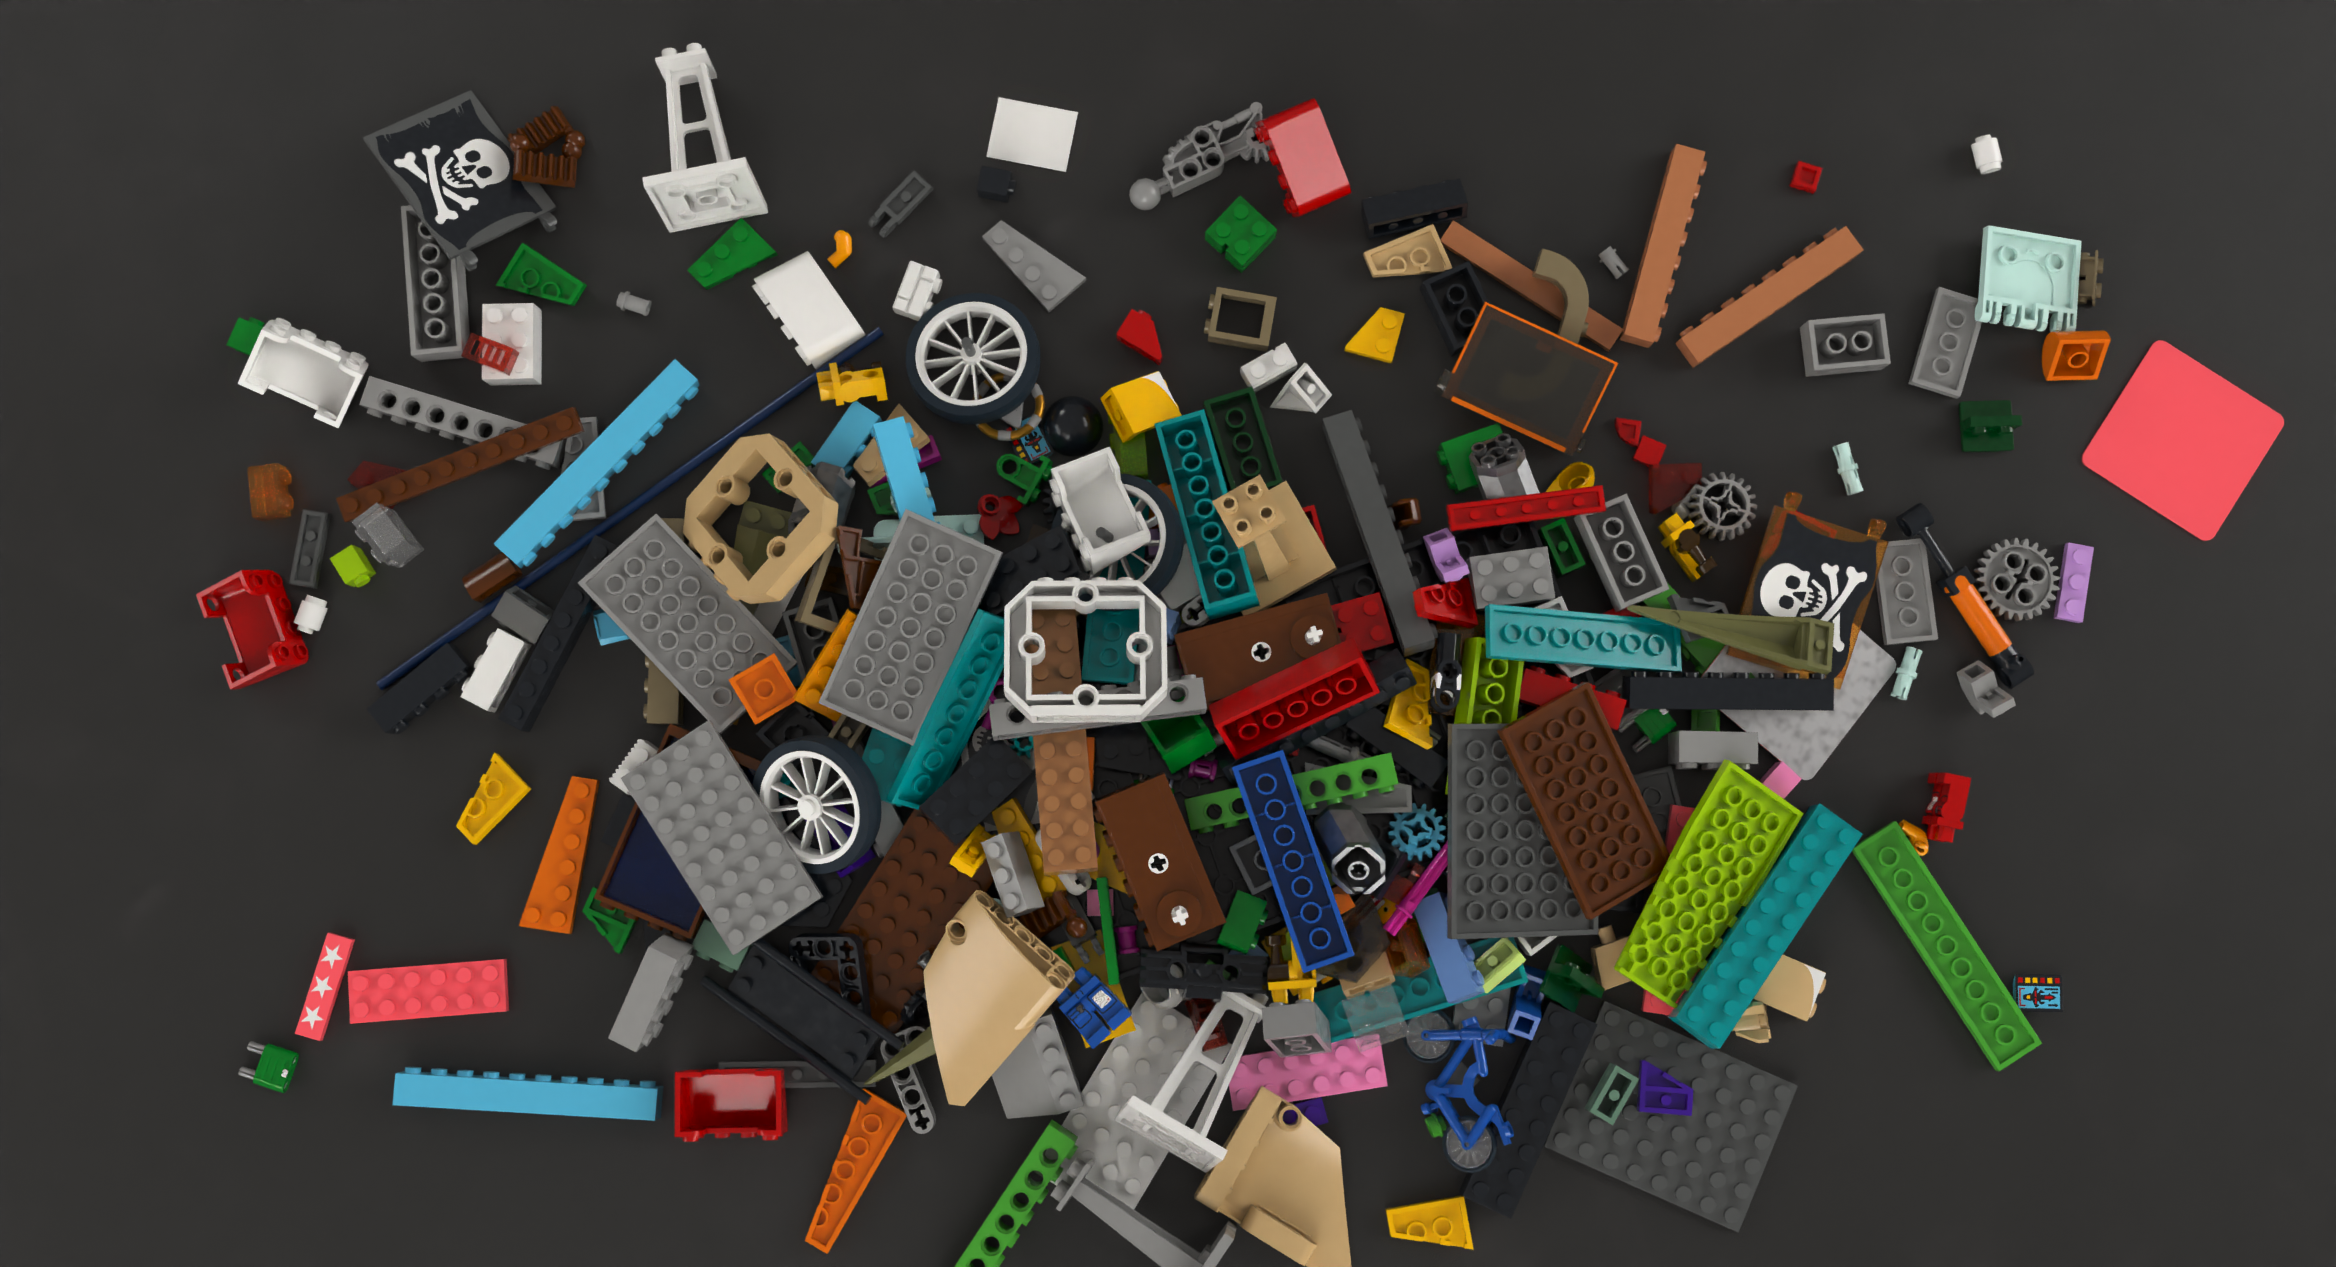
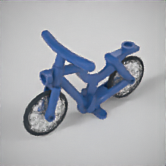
M1441 1010L1408 1019L1403 1028L1404 1046L1408 1053L1420 1062L1432 1064L1442 1061L1453 1050L1455 1041L1462 1040L1439 1077L1427 1083L1425 1087L1426 1095L1435 1102L1422 1104L1421 1110L1424 1115L1438 1112V1108H1440L1449 1125L1443 1135V1150L1451 1165L1463 1172H1479L1491 1164L1497 1151V1140L1494 1131L1490 1127L1491 1122L1497 1126L1504 1146L1511 1144L1510 1138L1514 1136L1509 1121H1503L1498 1106L1496 1104H1482L1474 1093L1475 1078L1478 1075L1486 1077L1489 1072L1483 1041L1485 1040L1486 1044L1492 1045L1498 1039H1502L1512 1044L1516 1041V1037L1505 1029L1480 1028L1476 1016L1463 1020L1462 1025L1464 1028L1455 1030L1451 1019ZM1473 1044L1476 1062L1469 1066L1464 1075L1463 1084H1447ZM1448 1097L1464 1098L1467 1105L1480 1117L1469 1115L1460 1117Z

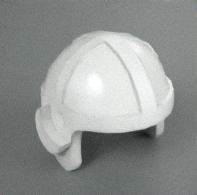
M1172 964L1170 967L1171 975L1175 978H1181L1183 971L1177 965ZM1140 987L1147 1000L1154 1006L1162 1009L1174 1008L1183 1001L1182 993L1184 989Z

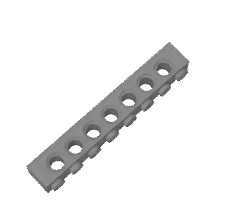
M372 376L368 378L359 404L368 409L367 414L382 418L383 414L391 416V421L406 426V423L410 422L416 424V429L430 433L431 429L439 431V436L450 440L459 437L464 439L463 443L469 446L527 425ZM396 397L395 405L388 408L389 400ZM419 404L420 411L416 415H412L413 407ZM444 412L443 420L436 423L437 414ZM468 419L467 428L460 430V423ZM492 427V434L484 438V430ZM567 439L543 447L535 453L530 452L515 458V460L526 463L527 459L536 461L535 466L550 470L552 466L560 469Z
M1191 674L1181 676L1180 680L1170 681L1167 678V696L1141 722L1206 714L1207 705L1203 677L1196 678V675ZM1140 681L1130 682L1127 684V687L1117 688L1116 685H1105L1098 692L1099 694H1140ZM1178 690L1184 694L1185 698L1181 702H1175L1170 698V693ZM1062 691L1051 692V693H1048L1047 695L1063 694V692H1062ZM1083 696L1079 699V702L1082 705H1090L1093 699L1089 696ZM1007 698L994 700V704H989L994 741L1136 723H1032L1026 717L1023 721L1015 723L1010 719V716L1013 712L1019 710Z

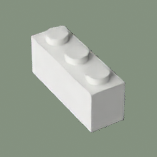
M499 628L489 636L486 643L488 647L484 654L477 658L474 664L476 669L471 678L468 677L463 683V693L460 696L494 713L532 644Z

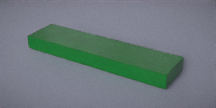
M1102 877L1096 878L1108 983L1109 985H1114L1120 982L1108 878Z

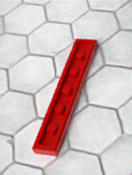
M1603 485L1450 504L1446 506L1449 531L1452 532L1600 513L1606 511Z

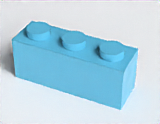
M852 402L811 463L814 467L819 462L842 467L846 471L845 477L848 479L854 469L852 465L865 450L870 439L874 437L873 424L883 422L882 419L859 402Z

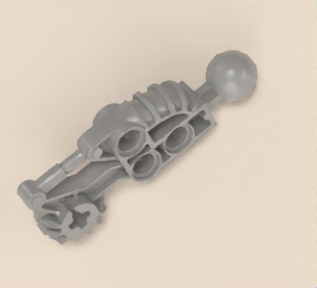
M1253 102L1250 108L1235 114L1234 117L1223 122L1216 120L1204 126H1197L1193 129L1192 133L1184 137V140L1179 139L1175 147L1171 146L1168 149V154L1164 155L1162 159L1165 164L1162 168L1163 178L1157 181L1148 178L1138 179L1132 185L1129 197L1133 205L1144 211L1153 209L1159 203L1161 195L1169 191L1172 197H1176L1218 177L1224 171V163L1238 155L1245 160L1255 157L1254 161L1256 164L1259 163L1261 157L1267 162L1269 160V145L1266 146L1264 142L1259 144L1258 141H1254V137L1257 139L1254 128H1257L1255 122L1262 120L1263 115L1261 103ZM1250 119L1239 135L1219 143L1224 129ZM1202 137L1206 138L1208 142L1206 144H1199L1196 140ZM1216 159L1219 161V164L1210 166L1207 161ZM1191 169L1196 171L1197 174L1189 177L1184 172Z

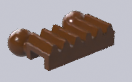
M551 106L548 112L543 111L541 117H534L533 122L525 123L524 128H517L516 133L508 134L507 138L510 142L512 136L516 134L527 136L530 140L528 152L532 151L534 154H537L564 135H566L565 143H570L580 148H583L586 142L585 136L580 131L573 129L558 106Z
M523 134L512 136L510 139V148L514 152L512 180L575 188L577 160L582 155V148L570 143H564L562 155L558 158L553 154L544 156L542 152L535 155L532 151L528 152L530 140L527 136Z
M1064 890L1053 892L1051 897L1044 898V907L1020 916L1017 919L1038 939H1041L1066 921H1068L1066 925L1067 933L1073 938L1083 937L1088 928L1086 921L1081 917H1077V911L1070 907L1066 899L1068 894Z

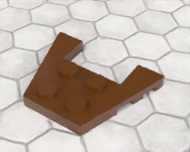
M837 526L836 534L851 609L860 610L882 561L859 556L862 529Z

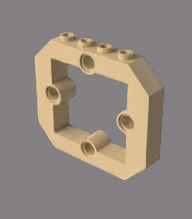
M771 434L740 437L687 497L683 534L689 540L688 546L702 556L700 560L703 564L715 572L714 578L728 588L726 592L735 601L742 600L749 604L781 601L835 540L839 504L784 441ZM768 462L776 472L774 476L775 487L794 498H799L810 512L787 538L776 536L770 540L766 549L767 561L752 575L743 564L742 554L729 547L712 525L731 503L741 505L747 501L750 495L748 483Z

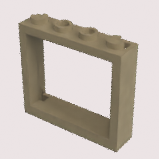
M837 534L831 545L816 560L794 620L831 634L838 623L811 613L835 544H838ZM861 538L860 552L883 560L888 548L883 547L882 550L873 547V542Z

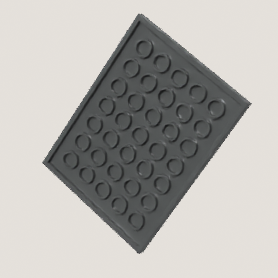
M1510 723L1448 724L1447 938L1478 939L1598 935V916L1592 920L1585 918L1497 730Z
M1602 1000L1594 1023L1598 1025L1544 1147L1739 1233L1798 1086ZM1640 1059L1646 1060L1693 1089L1692 1116L1637 1111L1639 1080L1613 1125L1584 1109L1609 1063L1617 1065L1639 1079Z

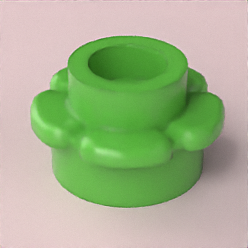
M1432 1113L1431 1116L1425 1118L1427 1129L1432 1138L1437 1136L1442 1138L1444 1135L1443 1131L1447 1128L1445 1121L1441 1115L1437 1116L1435 1113Z

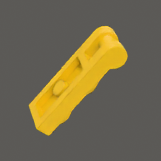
M979 824L953 855L949 864L972 878L986 860L981 842L996 836V834H989L985 831V827Z

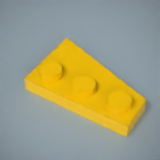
M1406 659L1405 661L1417 684L1391 698L1383 727L1428 750L1433 747V737H1430L1429 732L1432 718L1428 713V700H1430L1429 670Z
M497 753L493 754L490 760L492 763L487 773L482 775L479 781L481 784L473 798H470L456 825L466 838L475 845L531 790L529 785Z

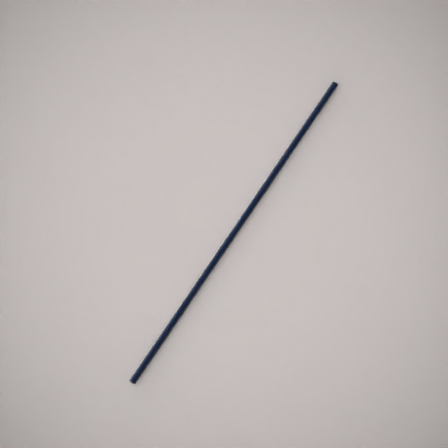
M879 327L873 329L510 588L515 585L522 590L528 588L590 544L594 535L601 536L814 385L818 382L816 373L830 371L829 363L836 362L838 367L884 334ZM504 592L376 682L377 686L384 690L428 659L446 643H450L494 612Z

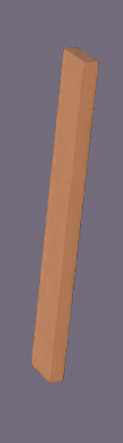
M1454 220L1440 239L1445 248L1462 259L1469 261L1473 266L1561 321L1564 312V299L1562 293L1554 284L1532 277V270ZM1588 307L1585 322L1588 323V328L1584 337L1609 352L1623 329Z

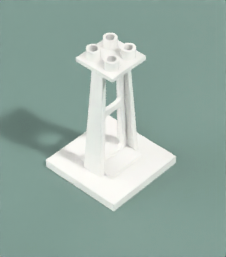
M699 43L688 44L686 46L687 52L677 53V50L674 48H665L661 52L662 57L655 58L656 64L666 82L671 172L642 178L646 192L670 233L768 213L767 203L746 157L731 160L711 79L717 78V74L706 49L702 48ZM699 82L706 119L684 124L680 85ZM709 130L717 163L687 168L685 135L692 132Z
M1222 992L1221 1001L1216 1002L1151 1104L1149 1105L1132 1095L1121 1108L1115 1120L1205 1173L1220 1163L1228 1150L1209 1140L1206 1136L1256 1022L1259 1023L1262 1020V1008L1266 1007L1265 1004L1269 999L1268 996L1265 994H1253L1248 997L1243 993ZM1230 1009L1241 1015L1243 1022L1224 1063L1218 1064L1204 1056L1201 1050L1224 1012ZM1197 1062L1215 1072L1217 1078L1194 1128L1190 1129L1163 1113V1110L1191 1065Z

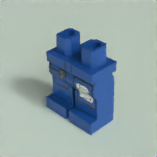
M1082 966L1074 973V980L1081 987L1074 993L1066 987L1058 996L1057 1001L1061 1004L1059 1006L1060 1010L1078 1029L1090 1047L1094 1049L1111 1034L1112 1030L1114 1031L1129 1018L1132 1012L1096 973L1092 975L1090 971ZM1095 1011H1097L1103 1017L1106 1023L1099 1017V1015Z

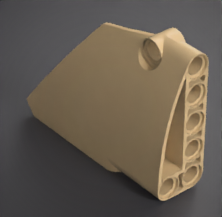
M976 890L947 923L946 932L923 971L931 1031L948 1104L965 1106L1032 1030L1037 1020L1075 977L1073 969L1016 918H1007L1003 907L981 890ZM959 923H961L965 929L961 928L959 926Z
M1261 1086L1224 1143L1223 1148L1228 1150L1224 1159L1206 1173L1195 1192V1199L1213 1211L1223 1213L1239 1223L1240 1227L1303 1266L1352 1267L1340 1147L1307 1119L1295 1105ZM1294 1110L1296 1112L1297 1118L1294 1123L1287 1124L1283 1121L1285 1111Z

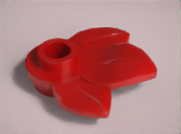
M992 494L982 496L978 501L977 510L981 515L979 526L983 534L990 540H994L998 532L1006 535L1018 534L1019 523L1014 514L1023 505L1012 496L1000 498ZM985 505H992L994 510H987Z

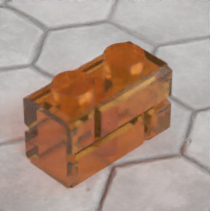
M277 463L248 467L252 518L267 521L291 517L290 510L294 508L292 496L288 493V485L291 484L289 470Z
M1408 918L1395 936L1383 928L1386 922L1379 926L1394 976L1413 978L1431 967L1415 919Z

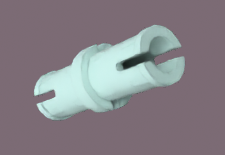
M1849 442L1833 446L1832 449L1839 467L1837 471L1842 476L1847 496L1864 491L1858 477V464L1854 463Z
M1909 646L1905 649L1901 666L1896 669L1895 673L1898 675L1890 694L1892 697L1897 696V699L1907 700L1912 681L1917 677L1916 669L1923 653L1920 649L1916 651V648Z

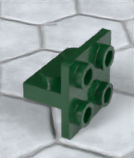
M2010 400L1962 401L1959 403L1962 452L2014 450L2013 430L2023 424L2022 415H2012Z
M1558 944L1539 990L1564 1009L1574 1013L1581 995L1602 998L1605 988L1596 983L1597 979L1590 975L1592 970L1591 964L1566 946Z

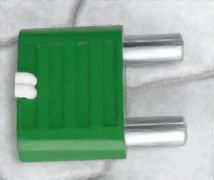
M1648 709L1618 731L1622 733L1634 723L1644 736L1632 746L1635 749L1634 751L1638 753L1648 744L1654 745L1674 729L1677 724L1666 709Z
M251 1041L247 1049L261 1054L259 1064L256 1070L243 1066L238 1074L252 1079L254 1084L285 1093L296 1068L299 1053L269 1043L265 1046Z

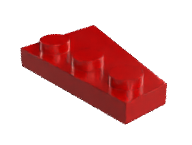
M1469 577L1456 582L1450 581L1442 585L1436 584L1422 587L1412 592L1418 617L1470 629L1479 625Z

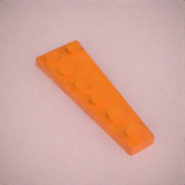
M571 777L519 926L572 934L600 780Z
M865 1087L863 1090L871 1095L872 1098L867 1105L859 1100L857 1101L828 1182L805 1238L806 1242L826 1254L831 1250L907 1117L904 1110Z

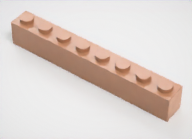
M1676 144L1671 150L1623 324V331L1620 335L1619 340L1649 348L1654 342L1659 340L1662 327H1658L1660 318L1665 317L1668 309V303H1665L1667 294H1671L1675 280L1671 279L1673 270L1677 271L1681 261V256L1678 255L1679 248L1684 246L1688 232L1684 231L1686 223L1691 222L1694 208H1691L1692 200L1697 199L1701 185L1697 184L1699 175L1703 176L1707 161H1704L1705 151Z
M1847 226L1839 231L1836 227L1823 236L1825 239L1823 242L1817 245L1814 241L1802 250L1804 255L1798 259L1795 255L1782 264L1784 268L1779 272L1773 269L1761 278L1763 282L1757 287L1754 283L1741 291L1742 297L1736 301L1732 297L1720 306L1722 308L1720 312L1714 314L1712 311L1700 319L1701 325L1695 329L1691 325L1679 334L1681 338L1676 342V345L1692 368L1864 251Z

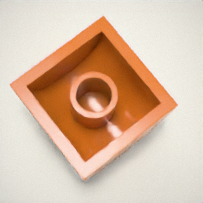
M2104 330L2050 332L2045 338L2042 349V369L2046 381L2098 379L2111 341L2109 334Z

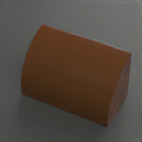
M500 552L462 577V581L472 600L481 603L522 576L523 573L503 552Z

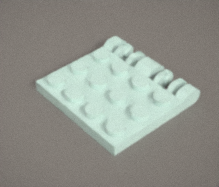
M1990 225L1984 227L1979 296L1975 307V320L1997 324L2001 318L2002 306H2006L2003 312V325L2005 326L2014 325L2016 328L2044 331L2048 326L2049 313H2051L2052 316L2049 321L2050 332L2075 331L2082 241Z

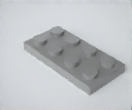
M1938 287L1935 290L1908 384L1956 399L1961 397L1982 322L1975 320L1977 298L1942 287Z
M1921 538L1878 542L1876 547L1877 566L1875 580L1884 645L1938 640L1925 544Z
M1487 938L1465 939L1468 945ZM1511 987L1454 1005L1452 1023L1455 1030L1464 1028L1462 1025L1463 1020L1475 1016L1480 1028L1505 1029ZM1498 1039L1492 1045L1503 1047V1040Z

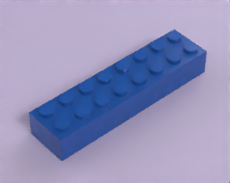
M1280 750L1232 767L1302 972L1306 973L1355 956L1284 751Z

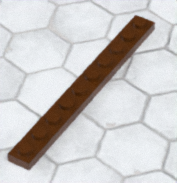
M571 407L336 498L344 521L352 522L585 431L576 407Z

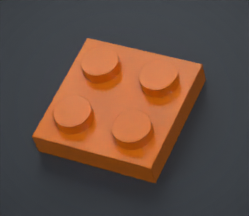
M775 653L729 679L730 684L755 725L795 702L793 696L797 690Z

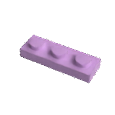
M2066 543L2064 545L2058 585L2060 589L2057 591L2054 619L2075 623L2083 622L2094 547L2074 543Z

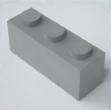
M1020 832L1001 833L981 842L1006 917L1023 916L1044 907L1045 905Z

